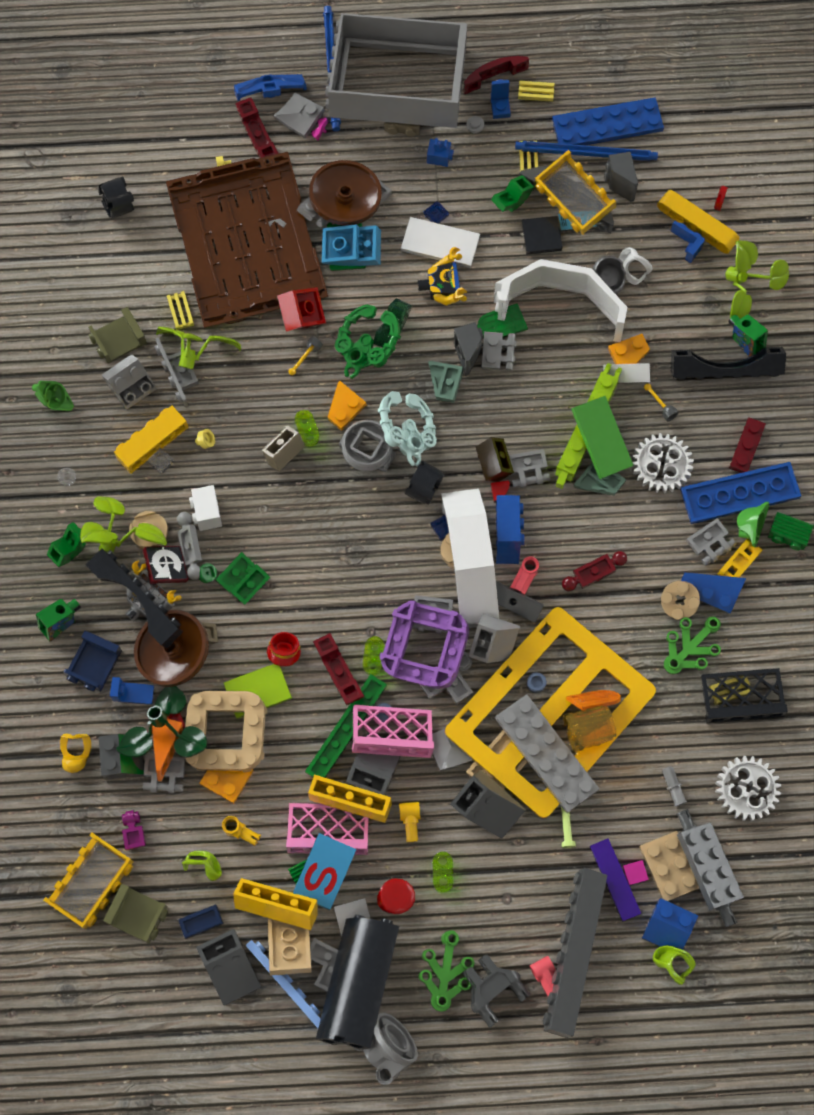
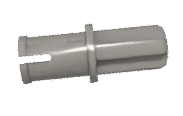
M672 766L664 768L662 773L668 786L666 789L670 791L675 807L687 803L681 789L682 783H679L674 768Z

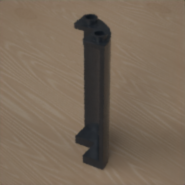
M354 915V918L346 919L316 1035L317 1040L331 1045L345 1044L359 1050L371 1047L374 1028L400 927L394 925L392 920L382 918L380 921L368 919L362 915Z

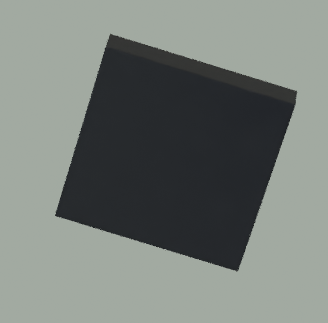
M558 216L522 219L526 255L562 251Z

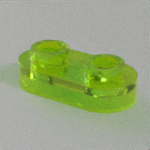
M308 410L297 412L295 424L304 445H316L319 442L320 436L312 413ZM306 419L307 423H302L301 421ZM308 436L314 437L312 440L307 439Z
M377 636L370 637L365 643L363 670L367 675L375 676L382 670L380 653H383L385 646L383 640ZM373 645H377L379 647L377 650L371 649ZM375 664L376 668L370 669L369 665Z
M438 852L433 858V886L440 893H447L453 887V859L447 852ZM441 858L446 859L447 863L445 865L439 863ZM442 878L447 880V884L444 886L439 883Z

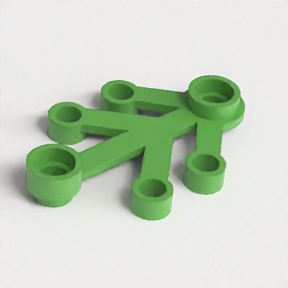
M687 617L682 618L679 626L682 629L683 650L678 655L676 642L679 638L678 633L670 631L667 634L666 640L669 644V656L664 660V669L668 673L678 674L682 669L697 668L698 670H704L707 667L708 661L705 658L700 657L697 661L684 660L688 655H710L717 657L720 654L721 648L717 644H712L710 647H697L710 633H716L720 629L721 622L718 618L709 617L704 623V628L691 641L690 627L692 621ZM687 621L689 626H683L682 622ZM711 621L716 622L715 627H712L710 625ZM669 635H675L676 639L671 640ZM711 648H716L718 653H713ZM675 661L677 666H671L670 662ZM703 661L705 663V666L700 667L698 665V662Z
M452 930L444 932L441 937L442 944L445 946L442 968L435 959L436 954L432 949H426L422 953V959L429 964L440 981L439 989L431 980L432 973L429 970H422L418 975L419 980L426 985L432 994V1007L439 1012L446 1011L450 1007L451 999L462 990H468L471 987V984L464 977L460 978L458 984L447 991L448 982L464 970L474 967L473 958L464 957L461 963L451 969L454 946L459 942L458 934ZM450 935L454 936L453 943L448 939ZM427 952L431 953V959L426 958ZM466 959L470 961L469 967H466L465 965ZM424 972L428 974L427 980H424L422 977ZM463 980H466L467 986L465 988L462 987L461 984ZM440 997H443L445 1000L443 1005L439 1003Z

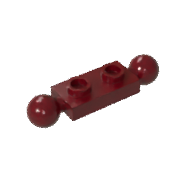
M617 551L611 559L608 554H605L573 570L575 577L567 576L562 580L563 589L568 592L573 591L577 584H580L583 589L615 573L616 568L614 565L623 566L626 564V553Z

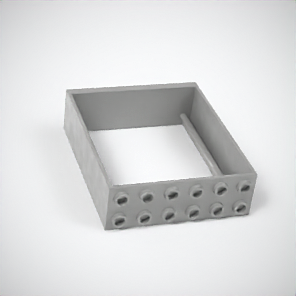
M341 13L340 20L336 22V31L338 33L334 34V44L336 46L332 47V57L334 59H330V70L332 72H328L327 82L329 86H326L325 97H328L326 99V109L329 110V117L457 128L466 53V23ZM350 46L457 55L451 100L343 91Z

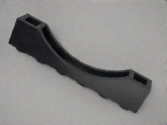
M764 347L756 354L734 362L707 360L691 350H671L670 371L673 378L680 380L687 377L704 379L705 377L723 378L724 376L740 378L742 376L760 377L761 375L777 377L785 375L786 352L783 347Z
M102 548L85 565L102 581L124 585L132 591L145 610L148 632L161 646L168 648L183 633V630L180 628L181 623L175 617L170 618L166 614L169 612L167 608L161 603L158 605L154 601L156 597L149 590L145 591L141 587L143 583L136 576L134 578L131 577L129 574L130 569L123 563L120 565L116 561L118 557L111 550L107 552Z

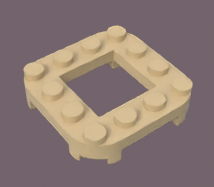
M203 691L192 695L187 706L185 728L188 726L197 727L206 736L207 718L210 712H244L242 750L205 749L195 756L185 757L186 761L202 772H205V770L250 772L264 759L265 755L263 744L267 707L262 699L249 691Z

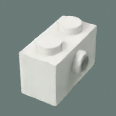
M214 485L192 489V497L189 500L191 509L195 508V513H192L194 525L198 524L200 531L222 527Z

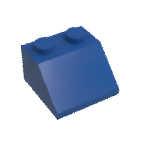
M660 898L655 905L642 939L659 947L668 945L683 950L698 915Z

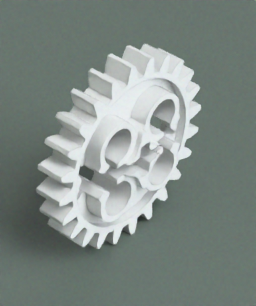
M659 433L658 438L652 435L651 441L645 438L644 444L640 442L639 448H635L634 453L636 455L632 457V460L635 462H632L634 465L632 467L636 469H634L633 474H639L637 481L643 480L642 486L648 484L649 491L654 487L656 493H658L659 489H662L665 494L667 488L673 492L674 486L680 489L681 483L686 484V478L691 476L690 472L693 470L691 465L694 460L688 458L691 457L692 452H686L688 446L682 447L683 440L677 443L676 436L671 440L669 439V434L665 438L662 437L661 433ZM662 445H664L665 447L670 446L664 460L662 476L664 477L662 482L661 480L654 481L660 471L663 451L661 450ZM655 450L660 454L653 455L650 451ZM675 454L678 458L672 459L669 455ZM647 468H654L656 472L651 473ZM671 471L675 476L670 477L667 474L664 475V473Z
M743 756L742 762L736 757L734 759L735 764L729 761L727 763L729 768L724 766L721 769L724 774L719 773L717 776L722 781L715 783L717 786H720L715 793L721 794L717 800H724L725 802L722 808L729 807L727 814L734 811L735 819L742 815V821H745L747 816L753 821L755 815L760 820L762 819V813L768 816L770 814L768 809L772 811L775 809L772 803H779L775 796L781 795V792L776 790L781 787V784L775 783L779 776L772 775L775 769L768 770L769 763L764 766L761 765V758L758 762H755L754 756L749 761L746 756ZM744 771L747 774V779H741L738 782L740 785L736 787L740 797H733L730 791L735 785L733 783L725 785L730 781L729 773H731L732 779L736 780L739 777L738 772ZM761 779L766 784L762 793H772L766 797V802L764 797H760L758 799V806H753L750 804L749 798H756L761 788L757 785V780ZM747 785H750V792L746 791Z

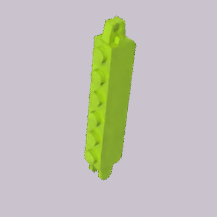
M607 363L587 402L606 396L608 403H610L622 368L618 367L614 376H611L608 373L611 370L612 364ZM576 425L556 469L555 475L558 476L555 487L563 489L566 481L571 482V480H574L587 452L578 425Z

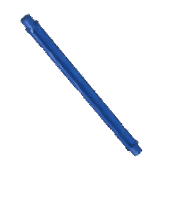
M325 6L323 17L327 69L331 73L330 59H334L332 57V47L335 46L333 12L331 6ZM331 117L330 124L333 131L337 132L340 130V118Z
M532 141L515 142V150H522V152L564 154L569 150L571 155L609 158V155L631 152L632 160L650 161L657 160L658 152H651V150Z

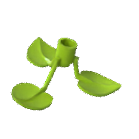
M745 240L736 241V267L730 266L725 273L726 280L734 282L733 285L740 289L733 297L730 318L735 314L742 318L749 314L752 307V298L746 294L747 290L740 285L741 283L745 282L748 277L770 279L769 287L772 290H780L786 285L789 278L788 263L782 259L776 260L770 269L771 276L747 273L751 269V265L757 261L758 249L752 242Z
M158 327L156 335L171 333L181 338L179 366L191 370L194 368L195 360L199 361L200 355L210 341L225 342L241 351V345L236 340L214 335L208 337L198 354L195 355L196 351L190 349L191 339L203 342L202 338L168 327ZM185 338H187V346H186V348H185V346H184V339H185Z
M98 496L93 502L96 509L103 513L111 514L108 530L98 523L86 522L80 534L81 543H100L99 551L103 548L107 552L111 550L113 553L116 546L120 547L133 532L143 540L167 545L162 531L148 523H139L138 527H133L118 541V536L111 532L115 514L123 515L125 508L121 502L111 497Z

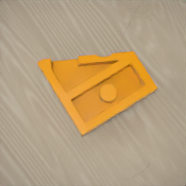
M643 333L608 346L615 364H638L650 350Z
M339 381L329 410L328 420L342 431L367 404L344 383Z
M253 769L250 772L207 770L199 784L234 804L254 771Z

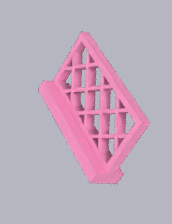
M365 705L353 706L352 753L431 758L434 750V742L432 741V710ZM358 712H366L370 717L363 721L358 716ZM385 713L389 718L383 723L377 715ZM399 714L405 715L408 718L404 724L396 718ZM427 716V722L421 725L415 718ZM372 719L379 725L374 731L367 725ZM391 721L399 726L394 732L386 726ZM410 722L419 728L414 733L406 728ZM363 727L370 734L367 737L358 736V730ZM383 728L389 736L381 738L376 733ZM403 730L409 737L406 740L400 739L396 734ZM422 731L427 736V741H420L416 735Z
M289 803L287 853L310 854L316 840L311 835V832L319 826L325 832V836L355 848L356 852L354 855H368L369 818L364 817L358 822L352 816L353 813L343 811L346 815L338 822L332 814L340 809L323 804ZM293 809H302L306 815L298 821L293 816ZM316 810H323L326 815L317 821L312 813ZM308 817L316 823L309 830L301 824ZM328 817L335 823L329 831L321 825ZM348 818L356 824L349 831L341 825ZM298 826L305 832L300 838H292V831ZM339 827L345 835L340 839H335L331 833ZM359 827L364 832V839H355L351 833Z

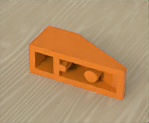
M167 719L171 726L179 734H182V722ZM166 725L160 728L153 726L152 729L157 779L161 782L176 752L174 743L179 738Z

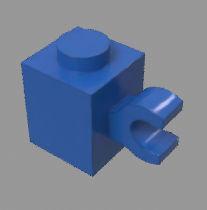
M435 138V140L430 139L427 151V164L448 167L449 160L452 161L454 150L451 149V142H448V140L440 141L438 138Z

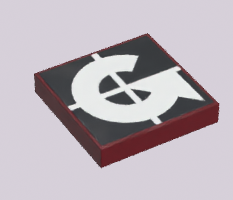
M151 546L143 548L150 584L186 583L188 581L181 546Z

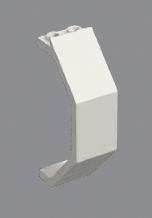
M540 259L495 283L494 303H496L495 312H498V320L505 321L510 300L535 287L544 286L585 294L615 325L613 341L621 342L628 307L592 268Z
M479 488L441 493L442 511L447 519L453 556L459 614L467 621L469 628H477L483 614L499 619L493 554L487 516Z

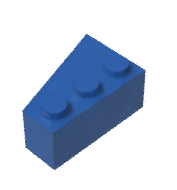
M497 495L496 564H519L520 546L524 545V534H521V530H524V518H520V514H523V503H520V495Z

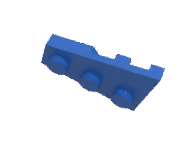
M684 572L681 581L689 582L697 588L700 601L728 613H731L746 578L689 572Z

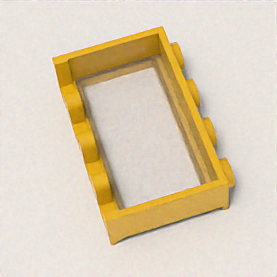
M569 150L535 178L536 189L541 194L545 193L548 197V202L560 210L559 214L563 219H568L571 222L570 225L575 232H580L582 235H585L584 233L616 208V201L614 199L610 200L605 189L599 188L595 184L593 176H588L583 171L581 163H576L571 158Z
M92 832L89 835L92 839L85 848L82 847L79 850L78 854L80 856L73 865L69 864L66 869L68 873L61 882L57 881L54 885L56 889L49 899L45 897L43 900L84 929L91 928L97 920L96 915L100 909L104 910L109 903L108 898L112 892H117L121 886V879L124 875L128 876L133 869V861Z

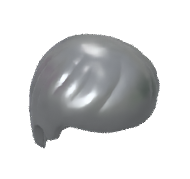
M610 255L599 258L595 262L593 270L615 294L620 293L626 280L623 262L619 258Z

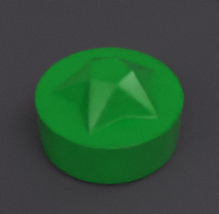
M205 563L200 566L199 580L201 582L210 583L216 579L217 569L214 565Z

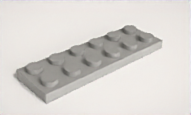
M527 694L495 716L496 721L566 813H569L599 791V787Z

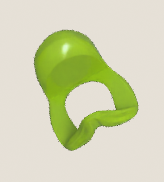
M192 851L186 856L185 861L182 862L184 871L188 870L189 864H204L206 876L210 881L218 880L222 875L218 860L208 851ZM191 856H204L207 859L194 860L190 858Z
M673 946L659 947L653 953L655 965L660 968H666L678 985L684 984L685 977L696 966L695 960L687 951ZM676 956L682 957L689 965V968L680 976L674 971L672 966L673 959Z

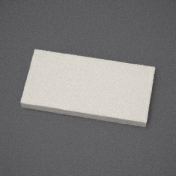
M410 217L401 251L440 261L449 254L452 247H457L460 251L456 254L460 253L462 259H454V262H456V265L471 268L480 234Z

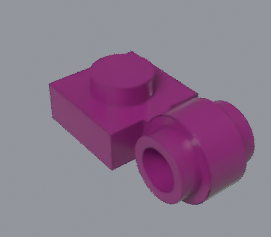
M134 810L126 811L125 814H122L123 825L129 827L122 830L125 850L145 847L143 826H137V823H140L139 812Z

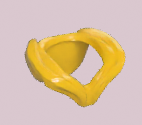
M63 734L61 736L62 767L65 771L76 773L85 767L92 747L89 735ZM68 738H82L84 751L81 755L73 756L67 751Z

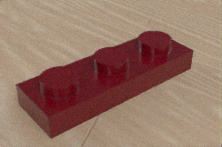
M748 417L729 469L740 473L748 472L766 423Z

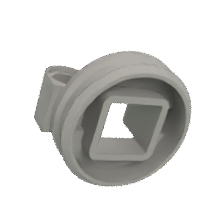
M361 420L353 423L347 428L339 442V447L342 449L347 463L361 471L379 469L386 472L396 456L393 447L389 446L385 441L380 423L374 420ZM363 435L379 442L372 456L357 449L363 440Z

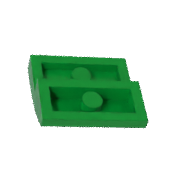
M241 552L215 581L245 605L268 581L270 576Z

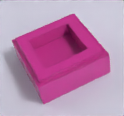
M643 860L623 865L629 886L649 880Z

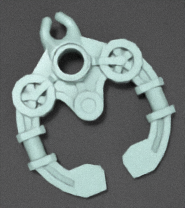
M391 391L382 399L378 408V413L381 416L380 425L384 432L385 441L389 446H398L401 453L407 456L410 465L418 467L421 463V453L436 445V426L433 424L432 419L434 415L418 395L409 393L406 395L405 403L412 409H418L422 419H425L424 431L419 433L412 419L403 422L402 429L393 426L392 420L388 418V413L391 412L390 406L398 405L402 402V398L399 392ZM412 456L417 459L416 463L412 460Z

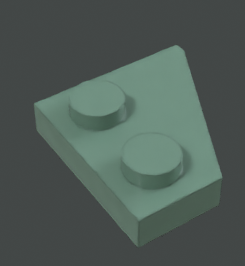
M429 361L428 364L436 399L454 403L464 368L462 366Z
M592 462L574 483L573 487L615 496L626 482V479L618 473L599 479Z

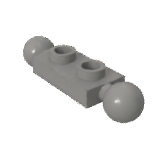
M181 512L177 516V522L182 526V529L177 532L185 567H189L187 570L188 577L192 580H198L200 578V566L197 563L202 561L196 527L191 525L192 516L188 512Z

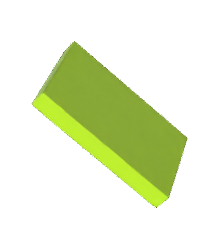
M275 664L223 682L226 691H249L255 693L262 699L267 708L292 699L281 667ZM234 712L237 720L244 717V712Z

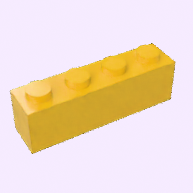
M173 406L165 408L157 418L148 421L142 430L134 432L128 441L119 444L114 454L126 470L132 474L189 428L187 421Z
M314 775L308 792L310 801L386 823L392 805L391 797Z
M243 878L240 879L233 893L235 909L311 930L318 916L316 899L293 894L292 892Z

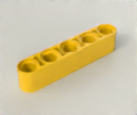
M668 190L657 203V207L661 212L673 220L685 224L693 232L701 234L707 243L725 254H729L736 245V241L740 240L739 235L673 190Z

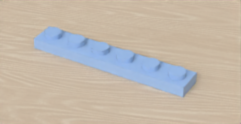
M251 940L246 944V947L270 973L269 959L264 954L266 949L259 941L254 943ZM288 974L272 975L318 1028L320 1023L318 1014L321 1012L313 1003L310 1006L306 1003L304 999L307 996L300 988L296 990L291 985L293 980Z

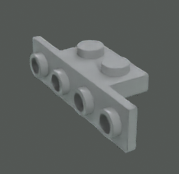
M158 337L155 339L157 345L154 346L158 356L162 355L164 360L161 361L165 372L169 371L171 375L168 377L172 387L176 386L178 392L175 395L178 402H183L185 408L189 406L183 390L199 384L193 370L179 366L181 351L167 357Z

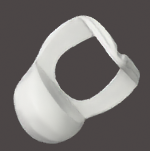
M631 247L625 248L619 256L626 272V280L633 285L642 282L653 269L650 262L644 257L639 256L637 251ZM634 260L642 263L647 270L640 279L632 276L628 271L629 264Z

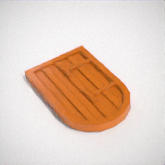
M597 690L566 696V700L584 711L617 704L621 701V695L615 691Z

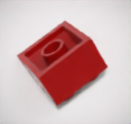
M318 287L292 290L277 296L286 332L326 323Z

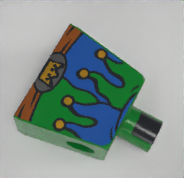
M735 314L729 319L728 323L733 326V339L749 357L766 347L768 330L753 317L745 315L739 318Z
M59 599L36 614L38 628L49 642L75 622L74 613L81 608L80 604L76 599L67 604L63 599Z

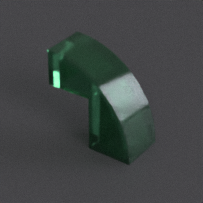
M396 298L389 305L387 311L394 313L397 317L401 333L412 305ZM384 323L375 333L373 344L383 347L384 343L389 342L391 338L388 335L390 332L389 326H386Z

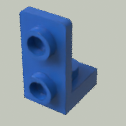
M499 79L491 83L490 102L493 119L509 118L511 116L509 80Z
M674 221L671 232L689 243L685 250L687 253L685 260L692 263L703 248L705 239L701 234L688 229L685 224Z
M112 677L110 697L113 702L151 705L153 703L155 687L148 684L125 683L119 677Z

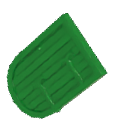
M518 303L508 306L505 321L498 320V312L492 311L481 316L477 324V328H481L483 332V338L484 331L503 333L504 338L509 333L516 334L528 330Z

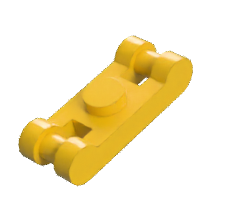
M746 539L717 575L741 577L763 549L759 546L753 547L751 541ZM746 549L752 553L750 556L744 552ZM730 568L736 571L734 575L728 571Z

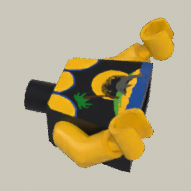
M452 247L447 256L428 269V279L418 280L419 291L429 290L430 299L445 306L460 300L462 302L467 300V297L463 295L467 291L459 286L457 265L454 262V259H462L460 253L456 254L460 251L457 247Z

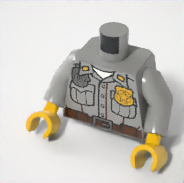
M139 560L133 562L131 577L134 578L136 576L143 583L141 587L145 591L149 590L156 597L154 601L158 605L161 603L167 610H171L175 602L181 600V595L174 598L176 590H171L167 593L158 584H150L149 577L145 573L141 574V571L146 569V564H142L141 568H139ZM127 588L126 599L132 607L125 614L134 622L140 614L146 617V613L136 595Z

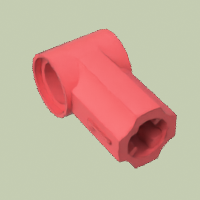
M529 556L522 561V565L510 588L524 595L526 594L538 573L539 562L535 557ZM531 564L535 567V569L529 571L525 568V566Z
M546 956L531 964L530 969L536 980L541 983L548 997L553 990L552 977L556 969L549 956Z

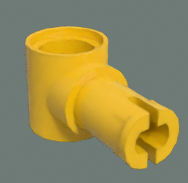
M419 802L399 803L400 820L405 825L406 841L418 842L417 823L421 820Z
M228 816L222 822L224 832L230 837L241 838L253 846H256L257 840H260V834L248 829L245 824L234 816ZM230 822L237 823V827L233 831L227 830V825Z

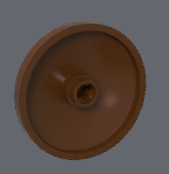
M338 160L330 162L318 169L310 182L309 198L313 209L319 216L333 224L347 226L363 223L376 213L381 202L382 189L377 176L368 167L355 161Z
M168 610L169 612L166 613L170 618L175 617L181 623L180 628L183 630V633L168 648L161 646L148 632V621L141 628L135 641L134 659L139 672L147 680L158 686L174 687L186 683L201 670L208 655L209 639L205 627L196 617L182 610Z

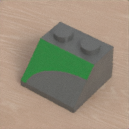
M124 734L98 736L101 776L105 780L144 775L143 756L127 757L116 750Z

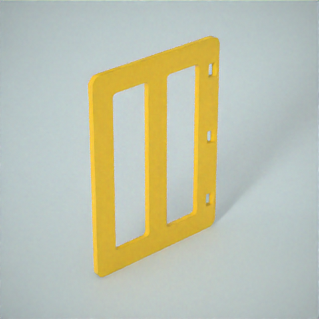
M560 607L551 610L445 728V735L540 818L550 816L559 805V802L548 788L542 792L537 790L515 770V767L524 758L515 744L511 741L500 754H496L473 734V731L560 635H564L587 655L583 662L539 710L551 726L572 704L566 700V696L581 694L601 670H606L629 690L626 698L575 755L586 772L590 770L656 692L655 686ZM547 624L551 629L543 635L539 631ZM508 667L512 672L505 679L500 674ZM469 710L472 716L467 722L460 719Z

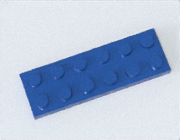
M656 97L552 116L559 144L586 146L662 132L664 130Z
M791 462L692 484L680 489L691 524L741 513L744 509L757 507L765 502H769V506L801 498Z

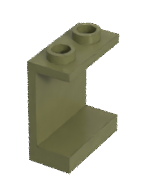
M128 307L121 310L123 317L94 331L92 326L88 327L91 333L88 336L92 344H97L99 348L96 350L100 358H105L108 364L147 344L143 332Z
M121 884L103 921L150 944L151 940L154 941L159 933L157 928L160 922H164L168 915V910H166L168 906Z

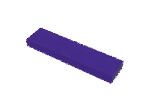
M609 838L590 845L589 847L600 872L607 875L606 886L622 922L642 914Z

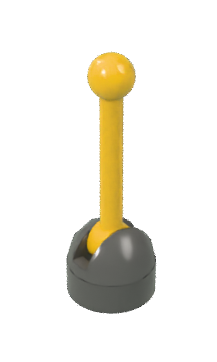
M314 336L309 338L307 341L308 350L296 365L289 369L290 375H295L296 369L310 352H317L323 346Z
M649 383L644 385V389L649 391L663 407L662 415L667 422L673 420L678 415V410L671 405L666 406L651 389Z

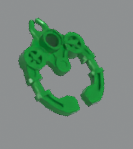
M369 304L362 305L344 317L345 322L339 328L335 349L344 356L347 362L344 370L345 377H349L348 371L351 368L355 369V372L350 375V379H353L363 368L369 366L380 368L386 364L387 359L396 349L397 341L401 339L399 321L394 313L385 310L380 317L381 321L390 327L388 335L391 337L389 342L384 343L382 348H373L374 340L369 334H363L356 343L349 338L351 324H356V321L361 317L366 319L374 318L377 312L375 306Z

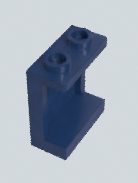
M84 630L81 636L83 641L69 668L65 669L63 673L67 676L66 679L74 684L80 682L84 684V688L92 692L95 690L101 692L122 649L119 645Z

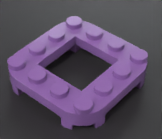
M408 601L394 609L392 613L393 621L383 653H380V660L384 670L390 676L435 689L450 687L457 677L468 640L469 626L467 621L456 611H448L420 604L416 601ZM413 623L448 632L438 667H431L403 659Z

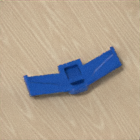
M269 74L234 85L237 101H240V98L262 92L264 98H273L281 95V89L303 88V90H307L302 74Z

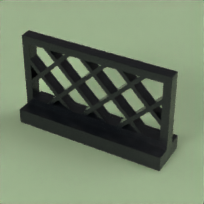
M780 668L701 675L706 723L784 717L788 712L787 704H785ZM767 674H775L776 682L773 686L763 679ZM747 676H754L759 680L753 688L744 681ZM728 677L738 680L739 683L734 689L724 683ZM706 679H714L720 684L713 691L707 686ZM760 682L770 689L765 696L755 690ZM740 684L751 690L745 698L736 692ZM721 685L731 692L725 700L716 693ZM773 691L779 696L780 703H772L766 697ZM752 692L762 699L757 705H753L746 700ZM732 694L742 701L739 706H732L727 702ZM713 696L722 702L719 708H710L709 700Z

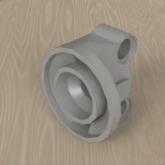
M379 1013L371 1047L363 1051L368 1061L377 1068L376 1079L378 1082L388 1085L398 1078L400 1072L416 1061L418 1052L412 1036L402 1023L390 1014ZM385 1069L390 1071L391 1076L386 1074Z

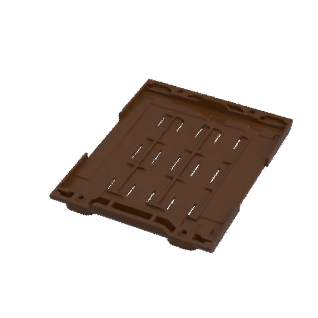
M288 151L259 159L250 158L201 170L197 174L166 181L178 231L181 232L193 277L191 280L204 328L223 323L233 324L241 322L247 317L279 310L280 306L277 296L292 290L318 287L320 299L329 297L316 250L311 244L304 216L297 211L301 197ZM265 188L268 190L270 200H268ZM250 192L252 193L254 204L252 203ZM234 196H236V200H237V203H238V208H237V206H236V202H235ZM218 200H220V202H221V206H222V210H223L222 212H221V209H220V205H219ZM202 204L205 205V209H206L207 215H205L204 208H203V205H202ZM276 219H281L287 224L283 228L275 221L272 223L271 226H269L268 222ZM275 224H277V227H278V230H279V234H280V237H281L280 240H279V237H278V233H277V229H276ZM259 228H261L265 243H263ZM244 232L246 233L249 247H247ZM228 236H230L231 243H232V247H233V251L231 250V246H230V242H229ZM212 240H214L218 255L215 253ZM286 264L289 266L291 276H289ZM270 268H272V270H273L275 280H273V276H272V273H271V269H270ZM255 272L257 273L259 284L257 283ZM239 276L241 277L243 288L241 287ZM223 280H225V284H226V288H227V291H228V292L225 291V287H224Z

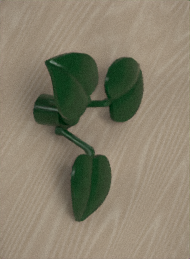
M177 686L164 687L157 697L154 706L150 707L147 711V717L150 720L147 723L149 732L144 727L131 728L125 733L116 750L127 757H140L147 754L153 747V741L149 738L152 736L153 726L160 728L166 725L179 737L174 743V749L182 757H192L203 752L207 748V738L197 727L188 726L184 728L182 734H179L167 721V717L170 714L180 713L185 708L187 701L186 696Z

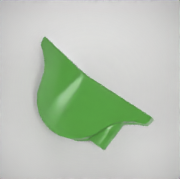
M39 381L38 384H33L32 390L36 391L35 396L44 406L53 410L72 411L74 404L62 384L56 381Z
M765 502L757 507L744 509L737 517L738 536L749 539L753 547H756L769 509V502Z

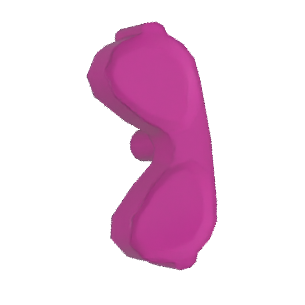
M326 117L317 121L319 127L311 133L317 141H319L323 132H327L325 126L329 121Z

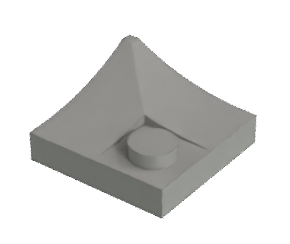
M294 93L290 100L274 114V118L288 129L306 139L325 110L324 107Z
M445 729L432 733V741L434 742L432 754L440 772L474 761L445 735Z

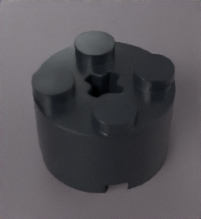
M123 176L98 185V193L102 195L103 199L101 201L102 205L111 219L134 211L132 204L134 198L130 191L127 192V185Z
M422 460L404 494L424 505L425 503L429 505L436 492L434 488L438 489L445 474Z

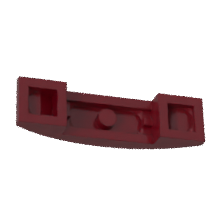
M509 56L480 66L464 81V94L480 89L481 81L510 70L512 75L528 70L529 58L526 56Z
M252 97L235 103L244 128L259 158L278 154L260 119Z
M331 633L314 640L313 643L346 706L363 698L364 695L345 663Z

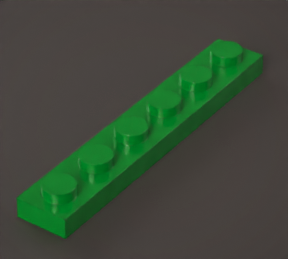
M370 674L361 687L364 697L349 705L305 770L306 774L312 778L314 775L327 777L353 738V706H374L386 689V683ZM358 712V716L364 721L368 714L366 712Z

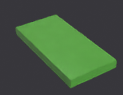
M606 396L571 409L599 479L634 466Z

